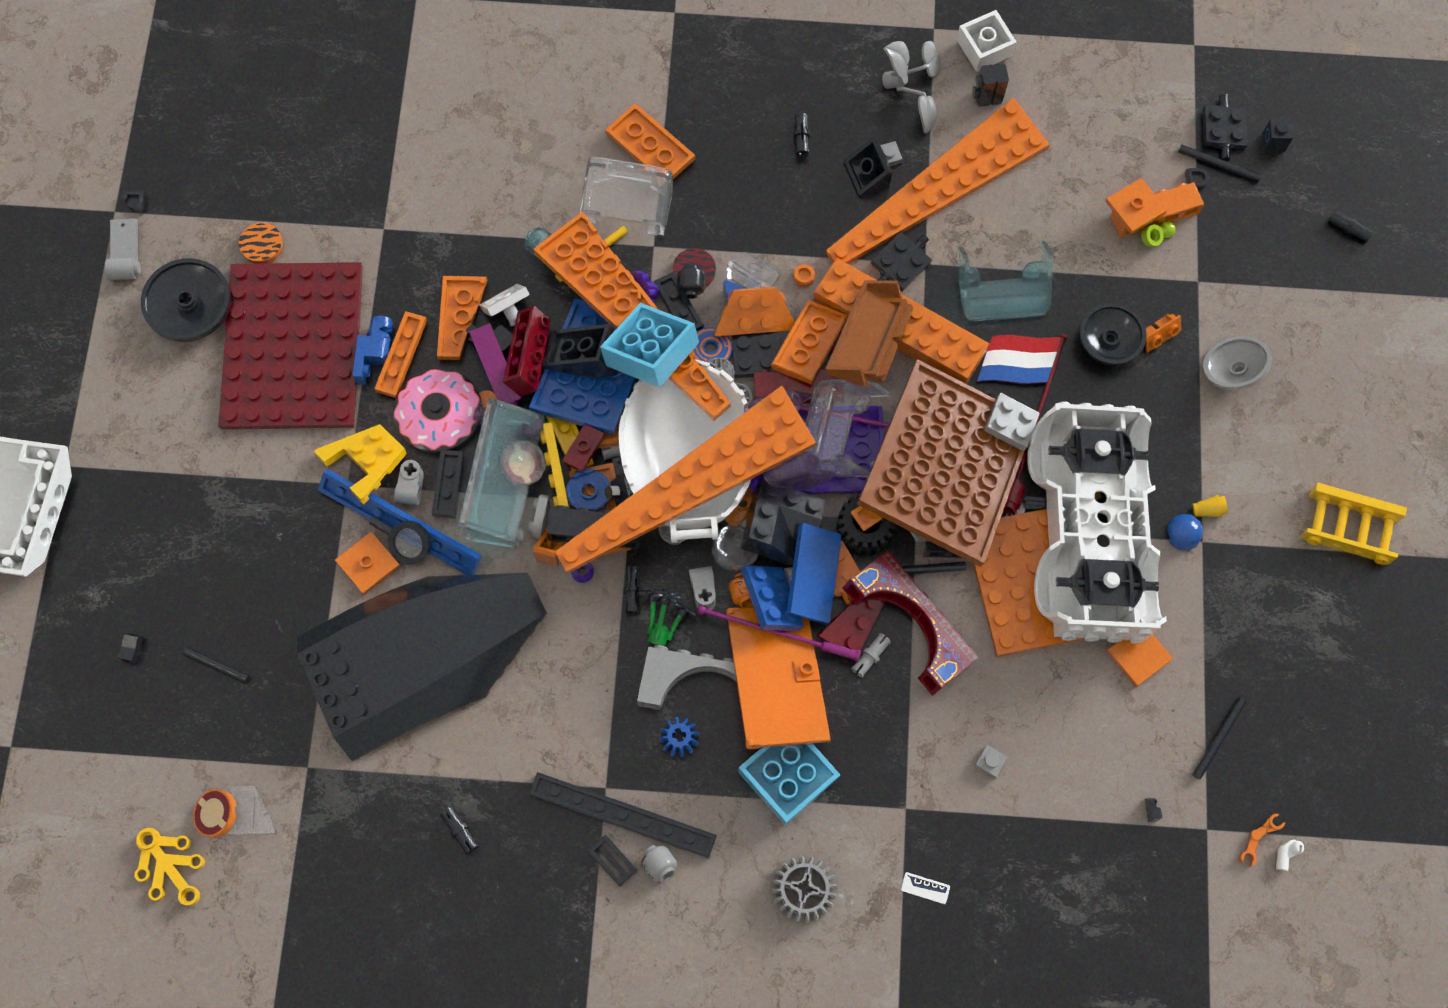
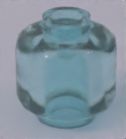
M541 227L529 231L525 239V248L538 258L534 254L533 249L552 234Z

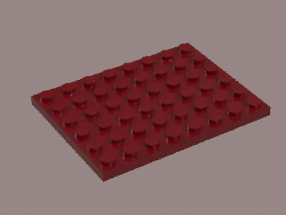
M361 262L231 264L229 279L231 306L226 318L218 422L220 429L354 428L357 384L353 378L357 336L360 329L363 271Z

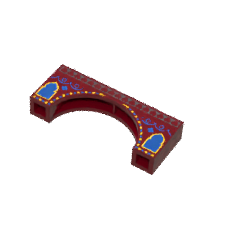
M889 551L850 578L842 587L856 605L870 600L887 601L905 610L918 623L928 646L927 664L918 679L932 696L979 658L973 648L963 640L957 629L952 627L943 613L929 600L928 595L918 587L912 576L907 574L898 560Z

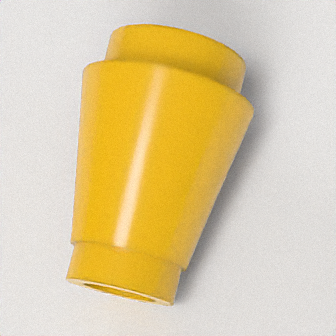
M1219 495L1192 504L1195 517H1222L1223 514H1228L1225 496L1219 497Z

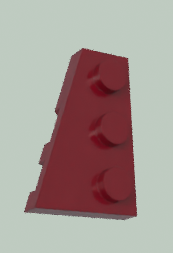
M851 600L846 605V608L838 616H835L830 621V624L820 631L816 637L824 642L861 651L885 601L870 600L856 605Z

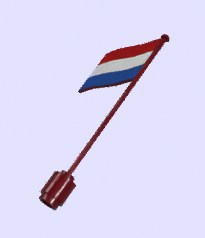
M1061 334L1059 337L1033 338L1016 335L992 336L977 383L997 381L1022 385L1046 384L1037 410L1040 413L1036 422L1037 425L1064 341L1068 339L1067 335ZM1029 444L1024 451L1016 478L1003 512L1008 514H1015L1020 509L1026 487L1020 481V477L1028 455Z

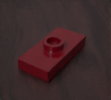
M584 424L563 458V464L583 473L603 441L605 433Z

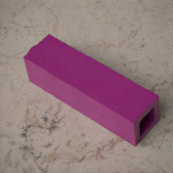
M489 323L469 331L500 407L505 405L507 409L517 405V400L521 399V397L503 383L507 363L491 324Z

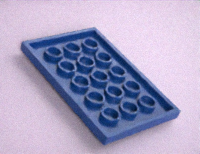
M575 298L562 329L609 323L584 300ZM545 369L529 410L536 414L579 426L589 425L601 432L615 435L621 415L624 412L625 401L630 397L637 378L615 369L612 376L597 378Z

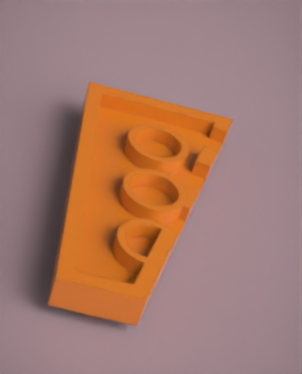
M443 276L437 349L438 360L461 359L468 339L466 329L474 322L488 281L487 277Z

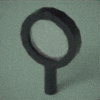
M372 517L369 524L389 536L388 547L392 556L397 561L406 565H412L424 560L430 553L431 538L426 528L420 523L404 521L391 527L376 517Z

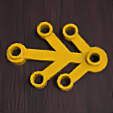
M153 828L141 830L136 837V845L141 850L134 877L142 883L150 880L151 871L148 869L152 853L157 861L152 887L148 891L149 898L153 901H161L165 897V890L162 887L166 872L179 890L178 899L180 903L186 906L197 904L200 899L199 890L189 886L174 865L190 866L195 870H199L205 865L204 857L199 854L192 856L165 854L160 846L176 847L180 851H186L191 847V840L186 836H160L159 832ZM152 836V843L147 845L146 839ZM186 839V845L181 848L179 846L180 841ZM195 858H200L198 866L193 865ZM145 870L146 877L140 879V872ZM157 889H159V890H160V895H159V897L154 898V896H153L154 891L157 890ZM190 892H193V893H194V899L191 900V901H188V900H187V895H188Z

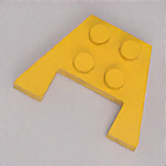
M380 424L314 450L316 457L326 467L347 454L367 474V476L350 487L352 494L362 504L369 500L368 495L372 490L379 488L383 477L386 474H390L407 454L405 448Z

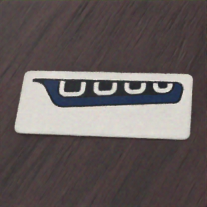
M908 872L905 873L901 891L942 904H946L950 886Z

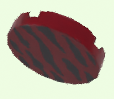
M698 248L686 249L675 258L673 272L676 277L678 271L683 269V266L697 265L705 272V287L709 286L714 280L716 272L715 261L705 250Z

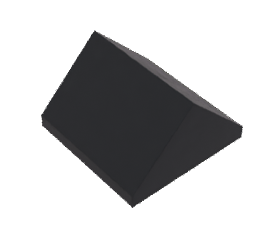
M873 136L844 160L859 196L888 188L891 183L893 172L877 137Z

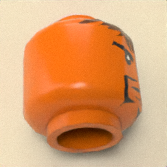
M739 573L729 583L732 601L741 608L753 607L743 575Z

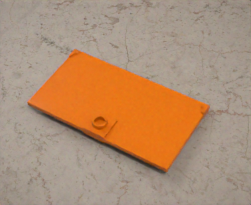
M754 607L726 609V615L760 625ZM801 618L804 626L799 631L780 630L813 640L808 619ZM727 620L746 748L759 749L760 747L830 742L814 645Z

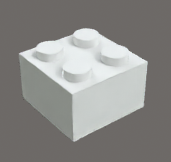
M997 10L961 25L957 35V42L976 72L980 71L984 65H994L1012 57L1017 43Z

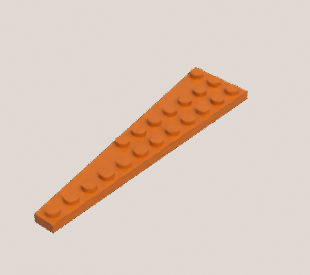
M1013 97L826 250V255L832 263L838 258L850 264L895 238L900 232L907 231L1047 150L1050 144Z
M583 211L533 249L534 254L615 330L639 303L658 309L642 287L634 280L631 273L624 268L618 256L614 255L610 250L607 242L600 237L597 229ZM692 352L668 378L713 421L731 407L730 401L709 377L706 370L695 360Z
M780 386L563 545L555 553L566 574L809 450L816 446V442L783 386Z

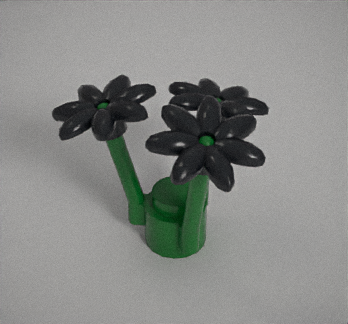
M665 588L662 590L639 591V594L649 595V601H651L647 634H649L648 641L653 644L665 646L667 640L671 641L675 629L682 617L685 618L687 612L697 616L694 610L686 606L684 607L682 603L677 601H681L682 598L675 591L668 593ZM658 598H661L660 603L662 606L658 622L654 624L656 602H658ZM671 602L680 608L676 613L678 615L669 631H667L668 626L662 624L666 607Z

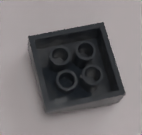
M762 478L753 490L740 549L793 566L799 524L806 523L820 527L826 500Z

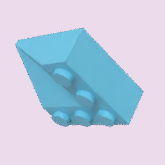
M639 303L600 346L606 366L660 388L698 345L699 340L694 323Z
M813 743L762 747L738 768V773L784 826H787L840 776Z

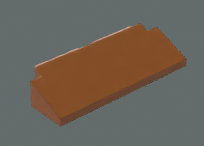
M864 280L827 364L826 373L828 375L864 388L868 380L878 383L880 378H884L887 375L898 348L895 340L903 336L913 311V306L907 304L906 299H902L898 281Z

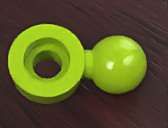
M1169 221L1161 223L1160 226L1155 224L1146 226L1141 232L1142 242L1147 247L1158 246L1162 243L1163 238L1168 239L1174 236L1176 227Z

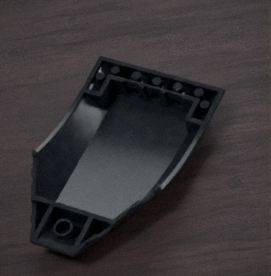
M528 573L428 576L373 597L298 636L297 655L333 738L350 760L354 761L435 718L479 699L486 698L490 693L491 687L498 678H501L505 668L512 663L527 638L534 633L536 626L543 621L548 613Z

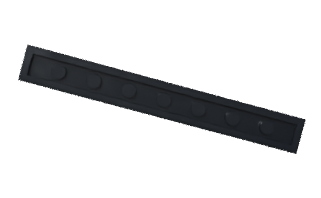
M537 772L529 792V796L708 859L717 835L539 772Z

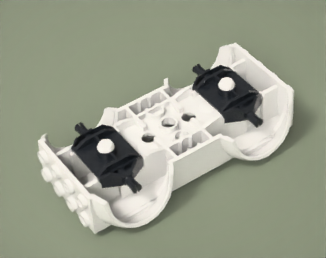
M1069 402L1055 403L1052 409L1046 412L1032 433L1028 448V469L1032 480L1046 490L1049 548L1041 557L1034 580L1035 602L1041 614L1053 622L1054 637H1062V640L1085 638V641L1092 642L1099 639H1107L1108 642L1112 643L1130 640L1131 643L1138 644L1145 642L1147 638L1152 636L1167 621L1166 616L1164 618L1161 616L1158 599L1160 551L1151 545L1147 494L1155 490V485H1151L1148 468V440L1151 418L1144 412V409L1136 408L1135 406L1114 407L1111 404L1092 406L1090 403L1074 405ZM1096 492H1103L1106 495V502L1098 503L1094 499V494ZM1097 514H1105L1108 518V523L1100 522ZM1099 535H1104L1109 539L1107 547H1101L1097 543Z

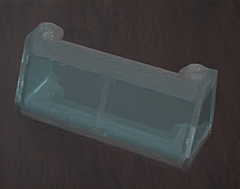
M488 398L459 521V528L464 540L518 549L519 542H523L525 529L522 528L521 521L530 483L519 484L509 479L503 470L502 464L529 463L534 461L535 452L537 453L539 440H541L540 431L544 430V415L497 399Z

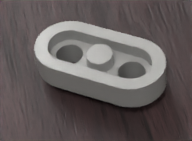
M540 494L539 498L534 500L533 511L536 513L534 520H530L528 532L532 533V538L539 539L545 531L550 506L549 495Z

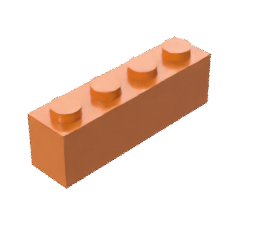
M1182 183L1170 190L1162 189L1157 191L1155 195L1167 209V212L1146 226L1154 224L1160 226L1165 221L1175 222L1198 215L1204 202L1195 183ZM1112 211L1110 217L1119 237L1132 235ZM1143 228L1139 229L1138 231L1134 232L1133 234L1142 232Z

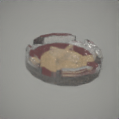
M518 440L509 444L502 452L500 458L501 470L511 483L519 486H528L541 478L546 467L545 457L541 449L531 444L532 442Z

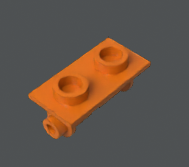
M1167 314L1154 323L1158 329H1155L1152 325L1146 328V353L1154 348H1158L1163 342L1176 336L1181 331L1180 315L1176 317L1174 314Z

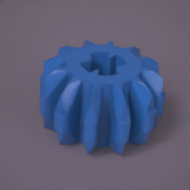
M675 717L674 725L670 721H666L668 729H660V733L665 736L660 737L659 741L660 743H666L663 746L665 752L672 748L670 753L672 757L679 751L680 757L683 758L685 749L689 754H692L693 749L691 746H698V741L694 738L699 737V732L693 731L696 727L694 723L687 726L688 718H684L683 722L679 723V718ZM676 733H681L686 738L682 737L683 741L678 742L677 738H673V736L676 737Z

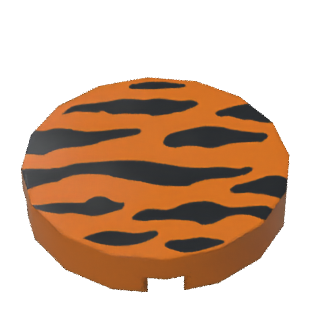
M259 222L252 224L242 232L239 238V248L242 255L247 261L254 264L272 262L280 255L283 249L281 233L275 226L269 223Z

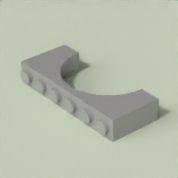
M654 645V648L648 647L637 699L638 706L661 710L664 699L671 688L681 679L698 672L721 673L737 682L734 660L730 658H723V661L717 660L709 654L695 656L691 655L690 651L678 649L677 652L669 651L667 647L661 645Z

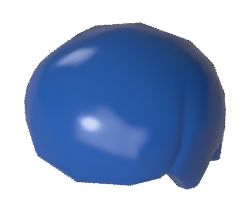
M1191 514L1174 516L1167 528L1170 544L1179 550L1189 551L1196 548L1203 534L1201 522Z

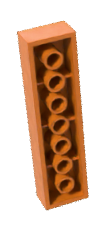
M836 258L814 291L813 302L849 316L864 280H877ZM902 295V299H906L907 304L913 306V311L903 336L895 340L898 345L897 351L915 361L918 359L967 384L986 354L989 343Z

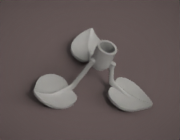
M902 41L892 42L883 49L889 56L894 71L884 72L883 85L886 89L897 88V91L920 95L918 98V109L923 132L927 134L936 121L937 111L934 100L931 96H926L925 92L903 86L908 82L907 74L927 69L929 77L937 76L941 66L939 54L935 44L932 41H926L922 46V58L925 64L907 70L909 52L906 44Z

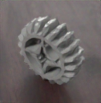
M800 856V864H797L796 860L791 858L790 863L792 867L783 863L782 868L786 872L783 873L777 870L776 875L781 880L773 879L772 884L779 886V888L772 889V894H780V897L774 899V903L783 902L779 911L783 912L786 908L790 910L786 916L788 919L791 918L793 913L797 914L796 922L800 921L801 915L805 916V923L810 922V915H813L814 920L817 921L819 920L818 911L826 916L828 912L824 906L828 908L834 906L828 898H837V894L830 892V890L837 889V884H829L830 881L835 879V875L827 877L826 873L829 872L830 867L827 866L821 870L820 867L823 861L819 860L815 866L812 864L814 860L812 856H810L808 863H804V856ZM798 870H805L801 881H786L792 873ZM812 872L820 877L824 890L812 884ZM806 878H808L807 888L811 890V893L807 892L803 901H801L802 890L798 889V886L802 887ZM785 889H790V891L796 893L798 897L797 907L789 902ZM818 896L823 898L817 906L804 909L806 900L809 897Z

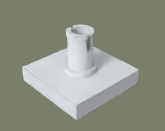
M515 284L479 306L483 313L489 316H493L503 310L510 326H514L518 312L514 303L530 294L526 287Z

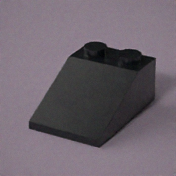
M610 324L554 330L542 367L547 370L591 378L612 376L614 369L606 366L600 346L615 331Z

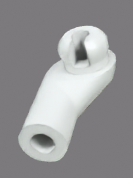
M1289 840L1279 846L1276 870L1288 871L1289 859L1304 851V845L1301 841Z

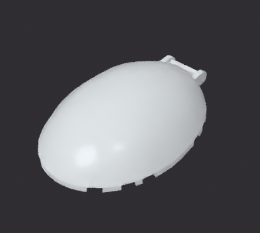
M696 360L731 403V407L715 421L669 379L660 388L642 380L636 383L631 396L625 401V408L619 425V449L622 466L633 494L751 408L745 399L743 390L736 386L734 379L725 371H719L711 367L708 362ZM751 479L665 523L664 525L669 526L671 530V543H677V540L711 537L712 540H718L717 523L726 518L739 504L748 489ZM677 529H693V530H679V531H677Z

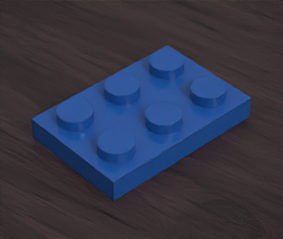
M746 565L741 570L762 630L799 631L804 626L800 617L786 614L790 586L783 567Z

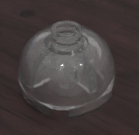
M727 525L718 532V540H714L712 543L714 560L725 570L741 571L746 565L750 566L758 557L755 553L740 549L745 530L744 526L738 525L735 527Z

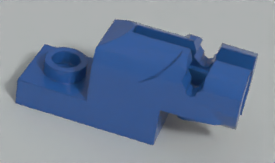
M372 317L367 336H357L353 378L357 385H366V378L370 377V365H384L390 351L391 338L389 335L392 334L393 325L390 317Z

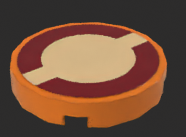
M211 789L198 799L193 812L194 826L198 833L205 837L215 838L225 835L232 828L237 815L234 813V807L237 806L232 794L225 790Z

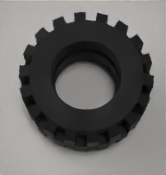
M857 494L856 498L852 496L848 499V503L845 502L842 505L837 521V533L842 534L841 541L848 545L847 549L849 551L855 549V554L859 555L861 551L865 552V555H870L871 551H874L876 554L880 551V548L884 549L888 542H890L895 529V523L883 518L878 522L879 529L873 533L858 531L853 524L854 518L850 513L859 507L857 501L860 494Z

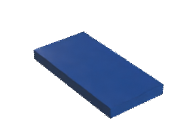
M806 523L799 524L786 614L822 624H830L842 534Z

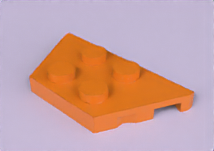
M776 287L731 290L727 299L728 303L723 308L720 321L714 329L713 335L726 336L790 331L795 321Z

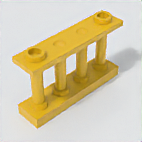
M1318 482L1313 486L1309 494V498L1315 499L1317 502L1312 529L1307 528L1301 534L1300 539L1306 540L1311 545H1323L1373 559L1375 563L1381 565L1390 564L1398 558V553L1389 551L1393 525L1406 516L1407 507ZM1327 504L1336 505L1340 509L1334 535L1321 532ZM1349 510L1360 512L1362 515L1357 542L1344 538ZM1373 516L1382 518L1384 521L1379 548L1366 545L1371 517Z

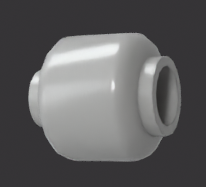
M653 845L645 850V856L641 861V865L651 880L662 883L675 875L677 861L667 847H656Z

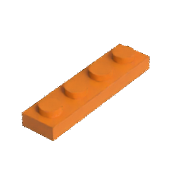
M405 311L375 386L377 393L396 398L427 323L426 317Z

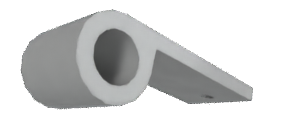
M136 218L110 220V259L105 261V273L109 281L137 279V276L141 274V266L138 261V220Z

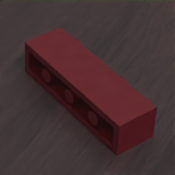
M826 368L818 372L812 385L780 372L761 370L758 373H754L755 405L780 386H783L793 404L843 402L844 380L828 375Z

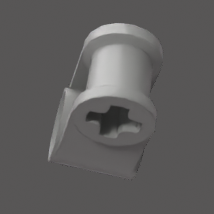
M407 460L400 467L398 483L394 494L395 503L417 506L420 504L424 472L419 463L414 460Z
M712 566L689 569L696 607L698 608L700 605H703L706 609L713 610L716 606V593ZM703 597H707L708 601L704 602Z

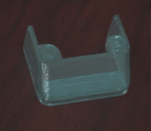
M1041 241L1040 261L1028 263L1023 269L1022 278L980 282L979 271L974 267H970V261L964 248L959 247L958 280L965 317L970 321L1045 315L1051 308L1053 253L1046 241Z

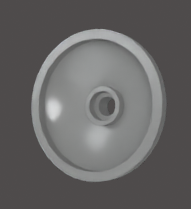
M1250 336L1231 337L1217 343L1208 351L1204 358L1203 369L1206 378L1214 386L1226 390H1240L1257 384L1268 374L1272 365V355L1268 346L1257 338Z

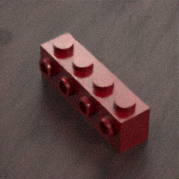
M535 306L517 312L503 383L520 397L538 390L551 320Z

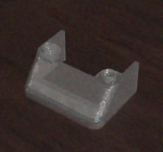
M842 379L820 381L814 389L806 419V427L814 438L816 446L797 455L798 461L806 467L841 477H868L869 472L855 464L853 457L844 454L853 414L865 412L870 405L871 397L889 396L890 392L868 380L865 388Z

